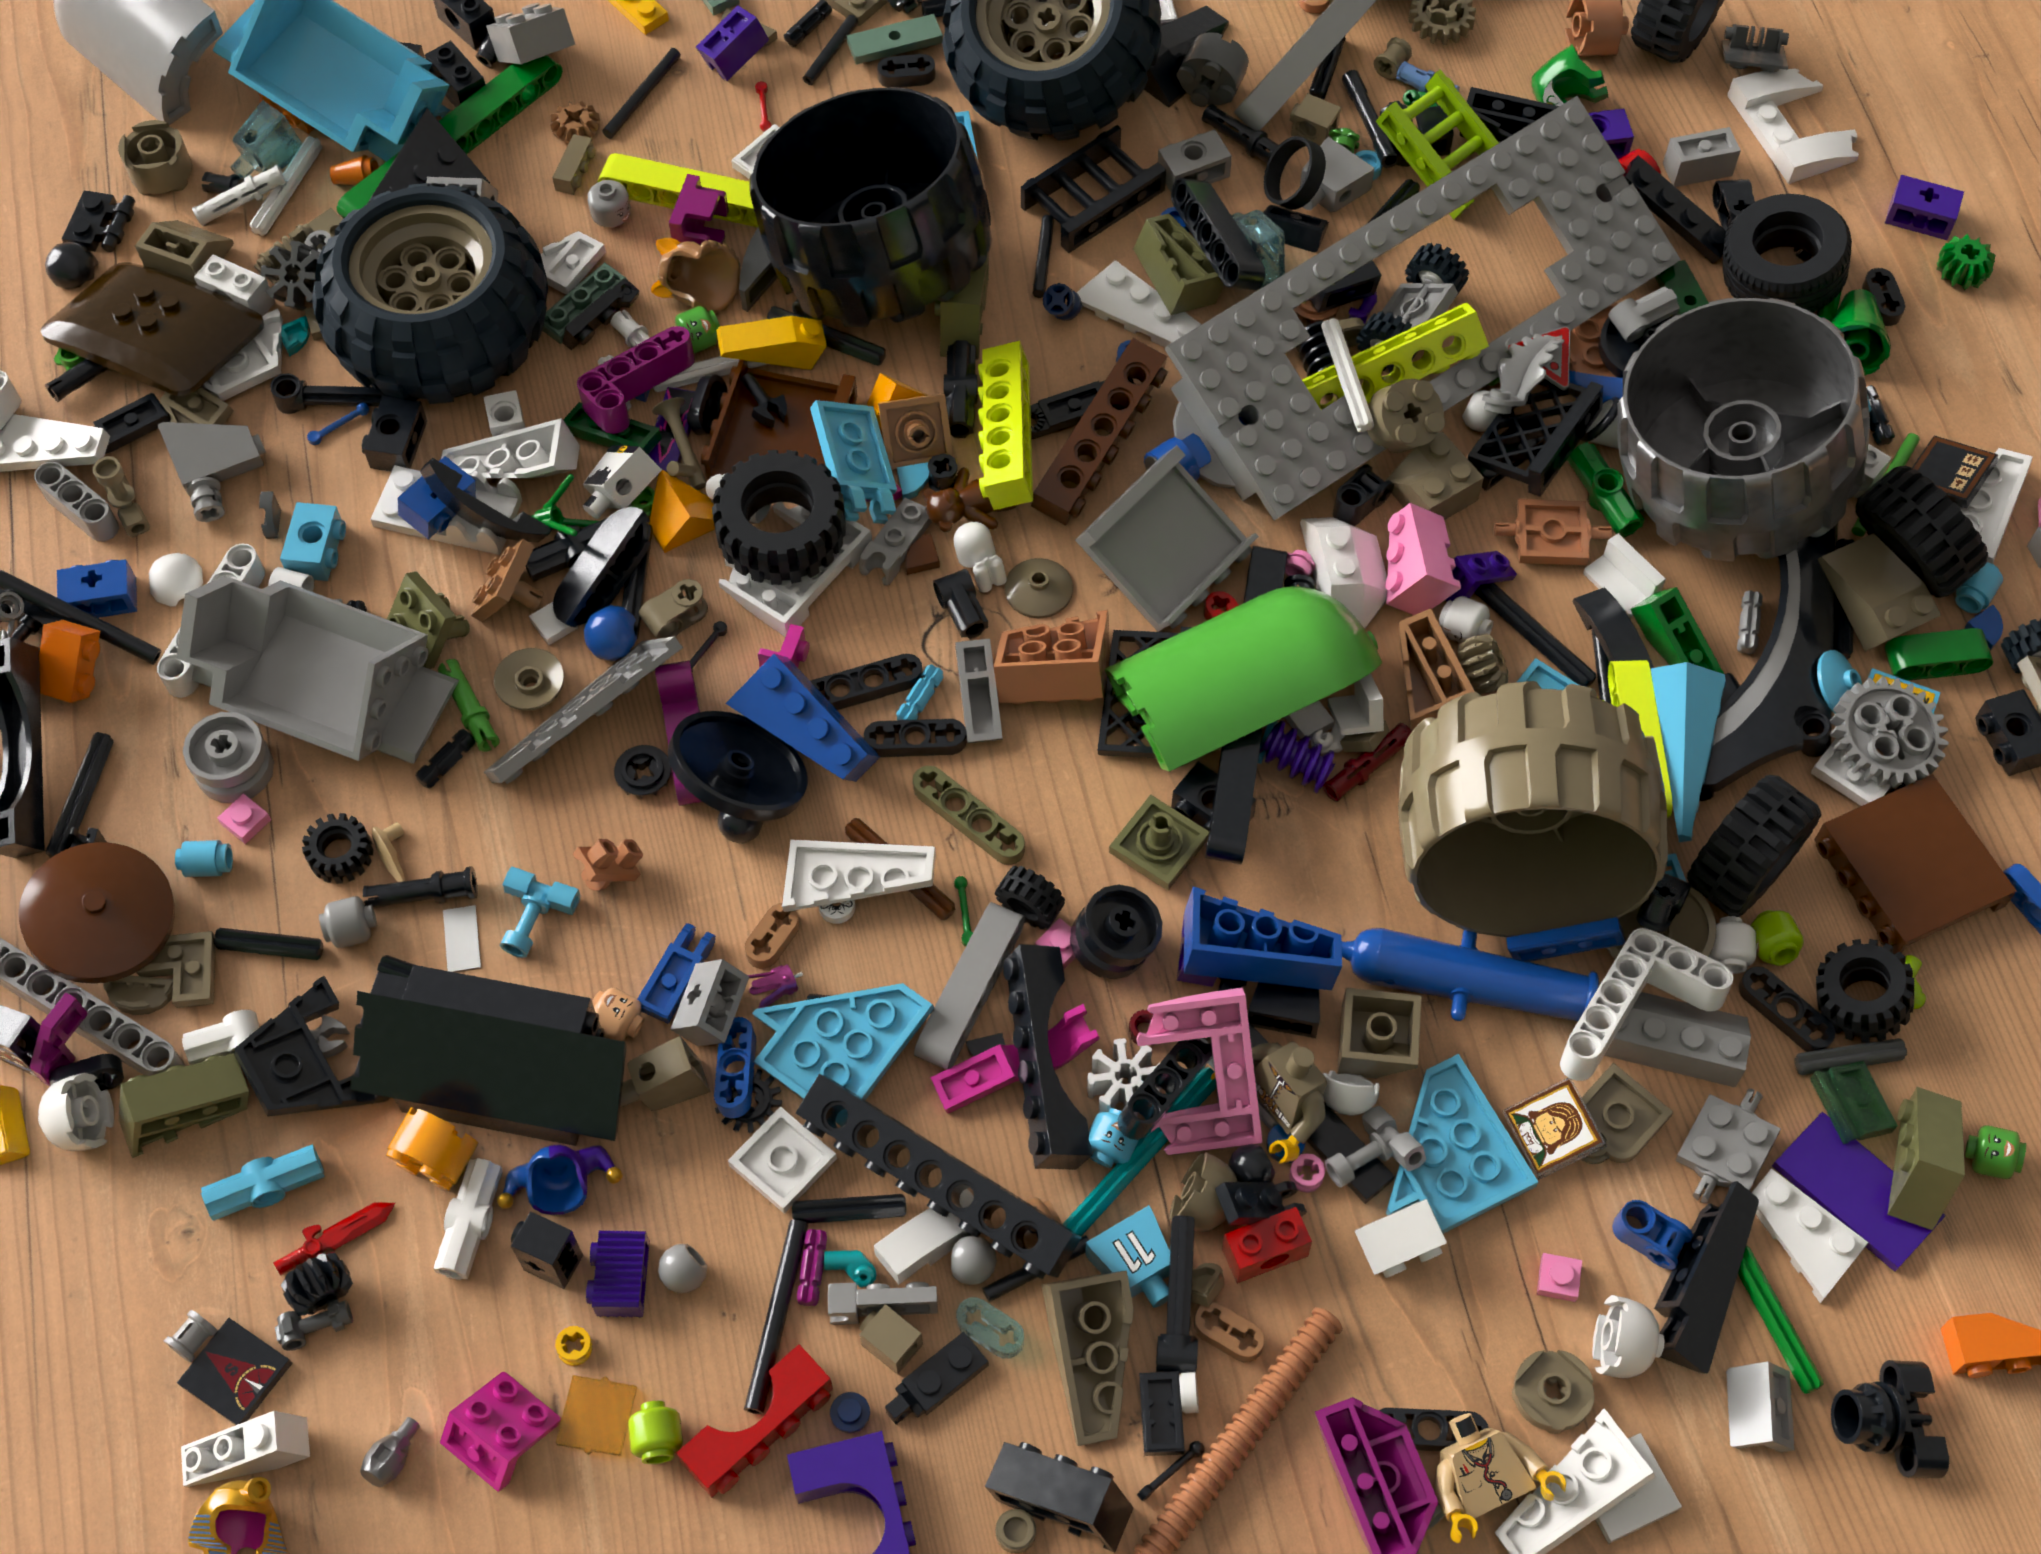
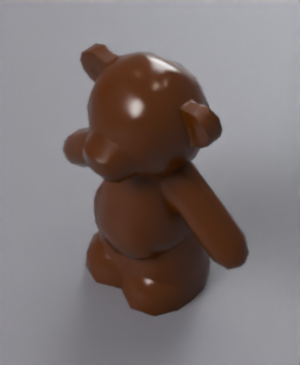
M965 467L958 471L954 488L936 492L929 488L923 491L928 517L943 532L951 531L952 525L963 516L971 522L982 523L988 529L994 530L998 527V522L987 514L1009 511L1016 508L1017 505L993 510L989 498H983L979 479L968 484L970 472Z

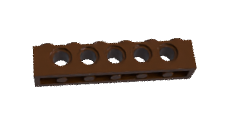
M1132 338L1033 492L1031 507L1065 526L1072 516L1077 518L1086 504V500L1083 499L1088 490L1094 492L1103 477V474L1100 473L1105 463L1109 466L1113 463L1120 449L1117 447V444L1121 438L1128 439L1136 424L1133 421L1138 412L1143 414L1152 399V396L1149 395L1154 387L1159 389L1168 374V371L1164 369L1168 356ZM1129 379H1138L1142 383L1132 384L1129 382ZM1121 404L1126 409L1117 410L1112 405ZM1099 429L1106 430L1110 435L1101 436L1095 431ZM1079 456H1090L1093 461L1084 462ZM1071 481L1075 483L1077 487L1067 488L1062 484V482Z

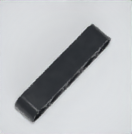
M1177 179L1171 189V201L1223 284L1231 288L1260 289L1265 280V267L1212 185L1204 181Z
M1211 1037L1203 1038L1208 1044L1200 1039L1178 1041L1130 1097L1118 1117V1127L1124 1136L1138 1140L1143 1139L1150 1133L1213 1058ZM1177 1062L1185 1064L1188 1069L1181 1067ZM1156 1087L1162 1088L1166 1094L1159 1092ZM1134 1112L1140 1113L1145 1118V1120H1141L1138 1117H1136Z

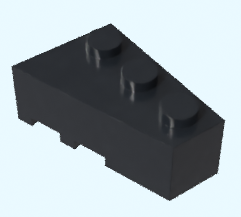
M1474 87L1470 88L1467 98L1469 106L1499 143L1559 107Z
M1004 1442L985 1485V1488L998 1502L1014 1509L1024 1510L1032 1517L1041 1521H1045V1518L1065 1524L1069 1526L1068 1532L1080 1537L1082 1531L1098 1536L1104 1543L1103 1548L1114 1553L1116 1552L1134 1507L1113 1481L1114 1476L1111 1473L1094 1466L1091 1467L1090 1471L1079 1468L1074 1460L1060 1454H1056L1054 1459L1042 1455L1040 1449L1025 1442H1020L1019 1447Z

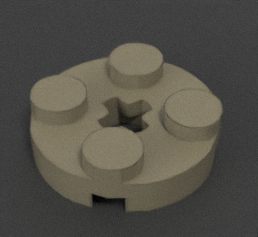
M1561 1350L1557 1352L1538 1351L1527 1357L1519 1367L1514 1378L1512 1398L1518 1410L1528 1422L1549 1433L1558 1434L1578 1426L1591 1411L1595 1398L1592 1385L1593 1378L1588 1367L1578 1357L1569 1352ZM1547 1382L1550 1385H1554L1556 1382L1562 1385L1560 1394L1563 1398L1560 1400L1555 1397L1549 1398L1546 1395L1547 1389L1543 1386L1544 1383Z

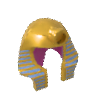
M256 1477L249 1481H231L217 1487L203 1503L193 1520L188 1536L189 1547L203 1550L204 1554H236L241 1548L245 1547L255 1549V1554H288L274 1508L268 1498L271 1493L269 1481L263 1477Z

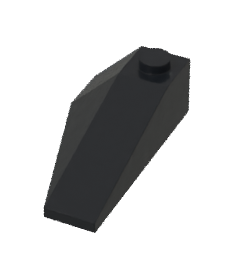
M1206 5L1160 27L1162 38L1155 66L1150 65L1147 71L1148 81L1144 90L1167 107L1172 106L1182 98L1186 91L1182 88L1177 78V72L1191 44L1197 36L1204 33H1219L1223 35L1229 25V21Z

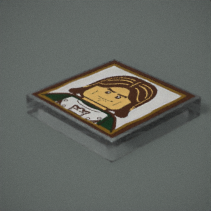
M1569 1077L1502 1110L1538 1180L1607 1147L1573 1080Z

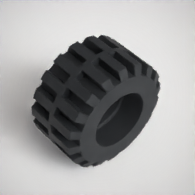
M1861 939L1852 940L1853 945L1848 947L1845 943L1837 946V953L1829 951L1825 955V963L1820 962L1818 967V976H1816L1818 1010L1831 1022L1836 1034L1843 1031L1845 1039L1851 1041L1856 1036L1861 1037V1043H1870V1037H1876L1879 1042L1886 1040V1033L1888 1032L1893 1036L1900 1032V1024L1907 1025L1910 1020V1012L1913 1013L1914 978L1911 965L1905 964V956L1901 952L1893 954V946L1887 943L1883 947L1878 946V940L1869 939V944H1861ZM1858 981H1872L1884 987L1886 993L1875 1000L1860 1001L1848 996L1844 990L1849 985Z

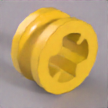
M579 1326L564 1328L555 1340V1348L559 1358L567 1365L578 1366L583 1364L592 1353L593 1344L590 1336L584 1328ZM578 1338L582 1339L580 1343L583 1349L580 1352L574 1349L570 1354L566 1353L568 1349L565 1343L568 1340L575 1342Z

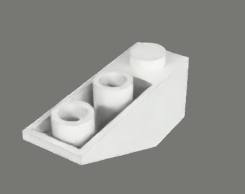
M272 1411L182 1446L183 1486L190 1487L279 1469L310 1457L307 1417Z

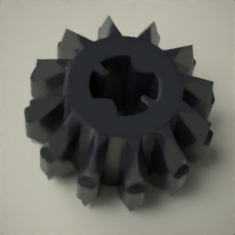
M322 1253L313 1259L308 1258L303 1264L297 1265L295 1270L287 1273L281 1287L288 1305L294 1309L298 1316L307 1314L314 1315L319 1310H326L329 1303L346 1296L353 1282L347 1266L336 1253Z

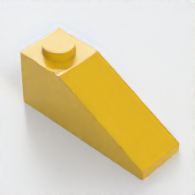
M785 316L720 326L716 330L721 357L812 370L827 347L822 321L804 317Z

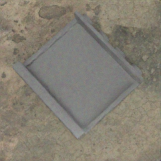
M1177 445L1162 455L1075 539L1157 632L1167 626H1170L1172 629L1178 626L1188 616L1184 611L1191 604L1194 607L1200 604L1210 594L1206 589L1213 582L1216 585L1222 582L1231 573L1228 567L1234 561L1240 563L1253 551L1250 545L1259 537L1254 533L1246 538L1179 463L1186 455Z

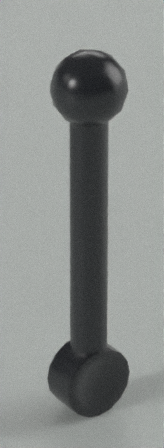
M718 621L713 625L714 632L690 660L692 673L693 667L718 636H724L727 633L726 623Z
M1200 1441L1192 1442L1189 1445V1451L1154 1481L1142 1488L1137 1494L1141 1501H1145L1193 1457L1201 1456L1205 1450L1203 1443Z

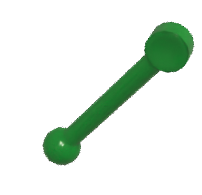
M958 876L954 880V886L958 889L964 928L961 940L962 944L967 946L973 934L971 932L965 890L968 881L964 876Z

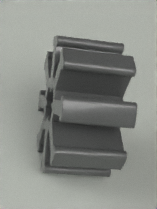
M291 241V252L278 246L269 251V254L275 256L282 266L280 269H273L262 265L261 276L274 281L280 279L274 286L265 290L271 298L284 302V305L304 311V309H307L305 297H307V302L313 303L312 295L314 281H316V264L320 252L312 250L311 246L299 241Z

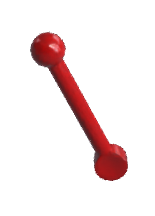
M760 81L755 84V89L760 98L762 121L759 127L765 132L772 125L768 120L765 93L768 91V86L766 82Z

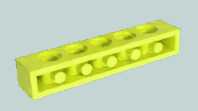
M1466 302L1351 356L1358 378L1364 379L1361 387L1368 404L1371 402L1370 399L1373 394L1384 387L1405 379L1420 380L1429 374L1442 373L1448 370L1451 364L1461 359L1468 360L1478 356L1481 350L1489 347L1477 312ZM1454 336V341L1450 346L1442 347L1447 337ZM1419 350H1424L1422 358L1412 362L1413 355ZM1394 364L1390 374L1381 376L1384 367ZM1334 365L1302 379L1321 410L1345 396ZM1333 393V398L1330 402L1320 404L1324 395Z
M1019 340L982 349V363L978 364L979 376L983 383L982 386L978 387L980 401L983 405V408L978 410L980 423L983 427V431H979V441L983 450V454L979 455V463L984 477L979 478V486L983 498H989L993 510L1033 501L1029 362Z

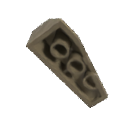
M1127 1271L1042 1284L1048 1324L1076 1444L1081 1446L1116 1439L1123 1397L1122 1384L1125 1362H1127L1129 1348H1127L1129 1331L1134 1313Z

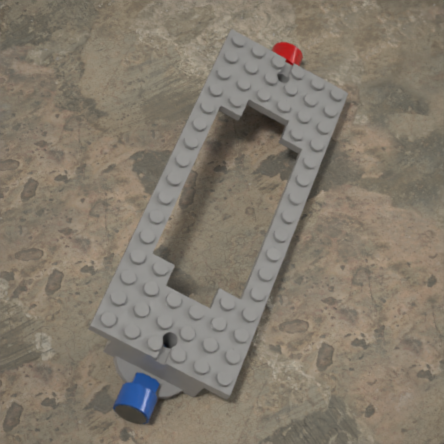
M1578 96L1572 98L1169 344L1165 351L1182 376L1170 388L1179 401L1173 418L1174 437L1145 454L1144 464L1146 470L1162 455L1177 445L1186 455L1179 463L1195 481H1198L1200 477L1213 486L1234 488L1242 501L1257 493L1275 521L1386 449L1374 443L1367 430L1365 432L1357 431L1345 396L1322 410L1317 405L1286 356L1287 352L1311 337L1293 309L1492 188L1508 215L1534 200L1568 254L1544 270L1561 298L1489 343V347L1481 350L1478 356L1462 360L1429 381L1440 397L1445 412L1499 377L1497 369L1499 360L1512 357L1506 353L1508 344L1521 341L1525 336L1530 338L1535 334H1542L1564 326L1568 327L1571 331L1681 260L1633 183L1629 185L1623 176L1630 162L1638 155L1661 174L1657 162L1649 153L1641 149L1633 150L1622 158L1617 159Z

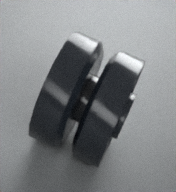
M1120 884L1108 886L1095 893L1079 913L1071 927L1070 943L1077 960L1086 970L1096 976L1113 980L1128 977L1141 967L1146 958L1157 947L1162 937L1163 922L1157 906L1148 895L1130 886Z

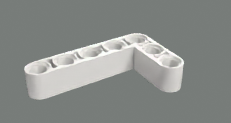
M1647 928L1634 930L1571 1032L1560 1061L1562 1072L1570 1079L1576 1081H1584L1593 1075L1646 983L1699 1009L1716 1011L1723 1006L1734 978L1731 970L1724 964L1656 931Z

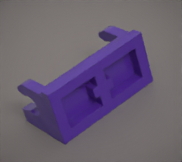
M737 5L696 46V49L700 52L711 70L716 68L719 75L728 81L769 41V38L757 17Z

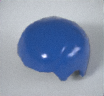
M613 605L593 613L584 628L586 646L597 658L602 660L615 661L626 656L637 640L634 633L635 617L624 607Z

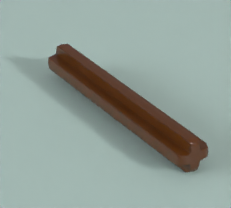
M854 818L845 827L846 835L855 843L888 844L860 818ZM934 884L929 887L908 890L941 920H947L956 910L955 903Z

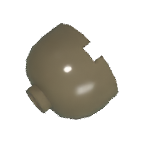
M1207 1152L1205 1154L1201 1153L1192 1163L1181 1182L1185 1186L1181 1193V1198L1175 1195L1169 1219L1172 1220V1217L1176 1215L1194 1217L1196 1232H1208L1219 1227L1227 1218L1215 1188L1223 1182H1238L1237 1176L1231 1167Z

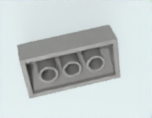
M1641 992L1604 1056L1736 1087L1746 1071L1751 1039L1748 1017L1719 1010L1705 1011L1689 1003Z

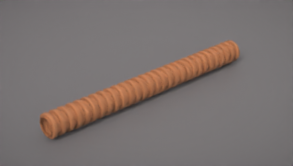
M1318 1307L1312 1310L1311 1314L1313 1317L1305 1319V1327H1299L1297 1330L1298 1336H1293L1290 1339L1291 1346H1285L1283 1349L1284 1355H1278L1276 1358L1277 1365H1271L1268 1369L1270 1374H1265L1261 1378L1262 1385L1257 1384L1254 1387L1255 1394L1247 1396L1246 1400L1248 1403L1241 1404L1239 1407L1241 1413L1232 1416V1424H1226L1224 1428L1226 1433H1220L1217 1436L1218 1443L1211 1444L1209 1448L1211 1453H1205L1202 1456L1203 1463L1196 1464L1194 1468L1196 1473H1190L1187 1476L1188 1483L1181 1484L1179 1488L1181 1493H1175L1172 1496L1173 1503L1166 1504L1164 1507L1166 1513H1160L1157 1516L1158 1523L1151 1524L1149 1527L1150 1534L1142 1536L1141 1540L1143 1543L1141 1545L1136 1544L1134 1547L1135 1554H1172L1173 1551H1179L1181 1548L1179 1542L1188 1539V1530L1194 1531L1196 1528L1195 1521H1201L1204 1517L1203 1510L1208 1511L1211 1508L1210 1501H1216L1219 1497L1217 1491L1226 1488L1225 1481L1233 1478V1470L1240 1469V1460L1245 1461L1248 1458L1249 1454L1247 1451L1255 1449V1440L1260 1441L1263 1438L1262 1431L1269 1430L1271 1426L1269 1421L1277 1419V1411H1283L1285 1408L1284 1401L1287 1402L1292 1399L1293 1395L1291 1392H1297L1300 1387L1299 1382H1304L1307 1378L1306 1372L1313 1371V1362L1318 1363L1321 1360L1320 1353L1327 1352L1329 1348L1327 1344H1332L1336 1339L1334 1334L1342 1332L1343 1328L1340 1321L1332 1313Z

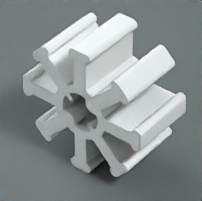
M1123 1038L1114 1040L1113 1058L1116 1059V1062L1105 1056L1101 1049L1094 1053L1092 1056V1073H1088L1087 1092L1090 1099L1095 1095H1101L1099 1097V1113L1109 1112L1110 1108H1114L1118 1102H1124L1125 1107L1130 1097L1157 1066L1149 1067L1152 1056L1151 1047L1148 1045L1140 1046L1138 1053L1130 1060L1126 1056L1127 1040ZM1120 1078H1128V1083L1130 1084H1122V1079Z

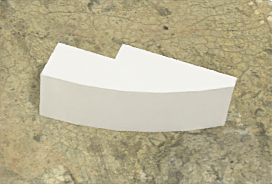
M965 1189L960 1195L959 1201L962 1208L968 1207L974 1199V1196L968 1189ZM929 1208L874 1245V1252L878 1260L899 1285L927 1263L930 1266L953 1249L955 1242L962 1237L971 1236V1234L958 1226L961 1219L951 1212L946 1218Z

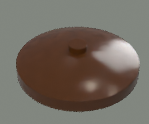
M109 842L78 845L51 857L30 878L23 891L19 905L21 933L33 957L51 973L66 980L79 983H107L125 978L141 970L163 949L170 937L175 919V903L172 890L160 867L152 859L136 849Z

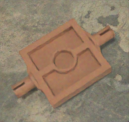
M1518 499L1515 523H1494V536H1514L1518 545L1519 563L1587 565L1589 561L1590 540H1609L1612 538V526H1591V522L1587 517L1586 501Z

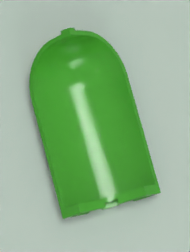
M1291 586L1275 589L1104 670L1118 701L1129 710L1132 716L1140 714L1144 719L1146 725L1141 726V730L1149 742L1161 769L1170 772L1346 688L1376 670L1382 664V659L1377 651L1378 644L1372 632H1366L1358 619L1341 602L1315 589Z

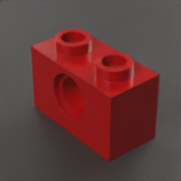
M1297 1207L1270 1216L1267 1219L1225 1233L1222 1251L1238 1284L1308 1257L1312 1240Z

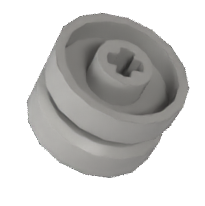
M219 712L207 716L195 724L185 738L183 755L186 765L200 789L213 800L221 803H234L243 793L251 799L265 789L273 775L274 760L259 727L245 715L237 712Z

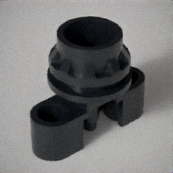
M1888 1360L1883 1363L1880 1369V1382L1860 1383L1853 1389H1843L1836 1394L1831 1406V1423L1835 1435L1841 1442L1854 1444L1864 1452H1875L1878 1454H1891L1894 1452L1898 1470L1904 1477L1942 1478L1946 1475L1949 1469V1454L1945 1437L1924 1435L1923 1426H1929L1932 1423V1416L1929 1413L1919 1411L1917 1398H1925L1928 1394L1935 1393L1931 1371L1924 1362Z

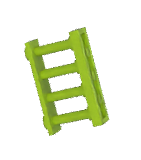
M1441 69L1424 86L1428 93L1406 109H1402L1395 101L1375 121L1427 187L1451 173L1453 167L1475 151L1478 155H1481L1499 144L1455 88L1453 81L1446 77ZM1437 102L1448 117L1425 134H1421L1411 120ZM1457 127L1467 142L1444 159H1441L1431 144ZM1470 200L1449 213L1453 220L1456 219L1475 200Z

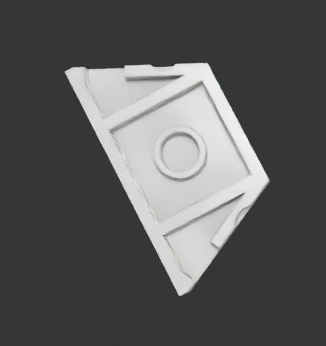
M278 308L262 316L265 323L263 330L208 379L201 388L225 401L281 374V325H283V319Z

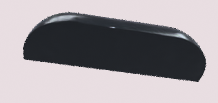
M625 507L611 514L601 524L556 590L553 599V611L558 620L570 627L576 628L577 625L587 623L593 613L611 605L650 546V540L647 539V522H650V519L643 510L637 507Z

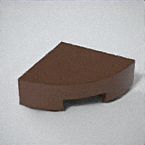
M931 533L922 536L911 545L906 555L907 575L940 567V560Z

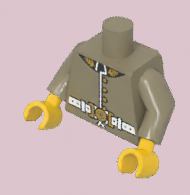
M1290 1042L1283 1047L1279 1043H1261L1252 1048L1257 1098L1288 1135L1292 1134L1288 1139L1274 1141L1269 1147V1153L1275 1154L1284 1148L1285 1155L1279 1163L1292 1162L1299 1156L1298 1144L1300 1142L1304 1144L1325 1119L1323 1096L1327 1081L1325 1076L1315 1066L1314 1054L1308 1048L1299 1047L1295 1042ZM1215 1072L1212 1074L1211 1080L1215 1079Z

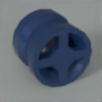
M1057 283L1051 285L1043 296L1044 308L1059 320H1072L1081 310L1082 303L1079 294L1065 284Z

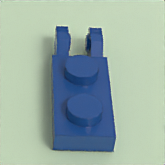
M689 923L684 925L674 943L669 944L637 998L641 1002V1012L667 1024L670 1023L681 1003L695 964L702 963L707 959L716 940L714 934L706 932L694 952L687 950L696 931V927Z

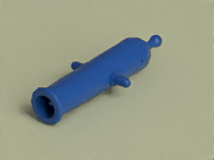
M1385 928L1366 929L1360 932L1355 940L1342 942V957L1350 962L1352 972L1359 979L1371 985L1450 998L1452 1000L1451 1017L1455 1021H1462L1465 1018L1467 1003L1470 1002L1579 1021L1599 988V976L1595 971H1591L1587 976L1480 951L1476 948L1477 933L1464 930L1461 945L1459 946Z

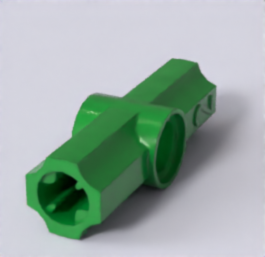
M1585 442L1578 445L1567 461L1588 491L1587 500L1589 505L1602 512L1616 534L1619 533L1623 538L1634 534L1643 526L1645 519L1639 510L1635 509L1631 498L1624 490L1622 474L1608 466L1594 444Z

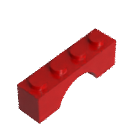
M800 1344L769 1370L773 1383V1397L768 1411L759 1422L750 1428L737 1432L720 1431L707 1425L676 1452L681 1464L711 1498L718 1492L721 1494L728 1492L738 1482L740 1478L738 1474L749 1464L756 1466L763 1461L770 1452L769 1446L779 1437L786 1439L793 1434L801 1424L800 1419L808 1411L812 1410L815 1412L819 1410L830 1399V1392L833 1390L831 1378Z

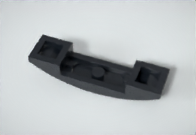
M434 458L430 459L420 471L431 490L449 509L479 529L485 527L490 529L496 536L514 541L524 539L527 542H540L552 530L549 526L523 511L515 518L510 519L461 490L457 486L463 475Z
M1605 587L1573 599L1572 602L1587 631L1594 630L1609 662L1647 660L1650 670L1654 668L1650 656L1630 618Z

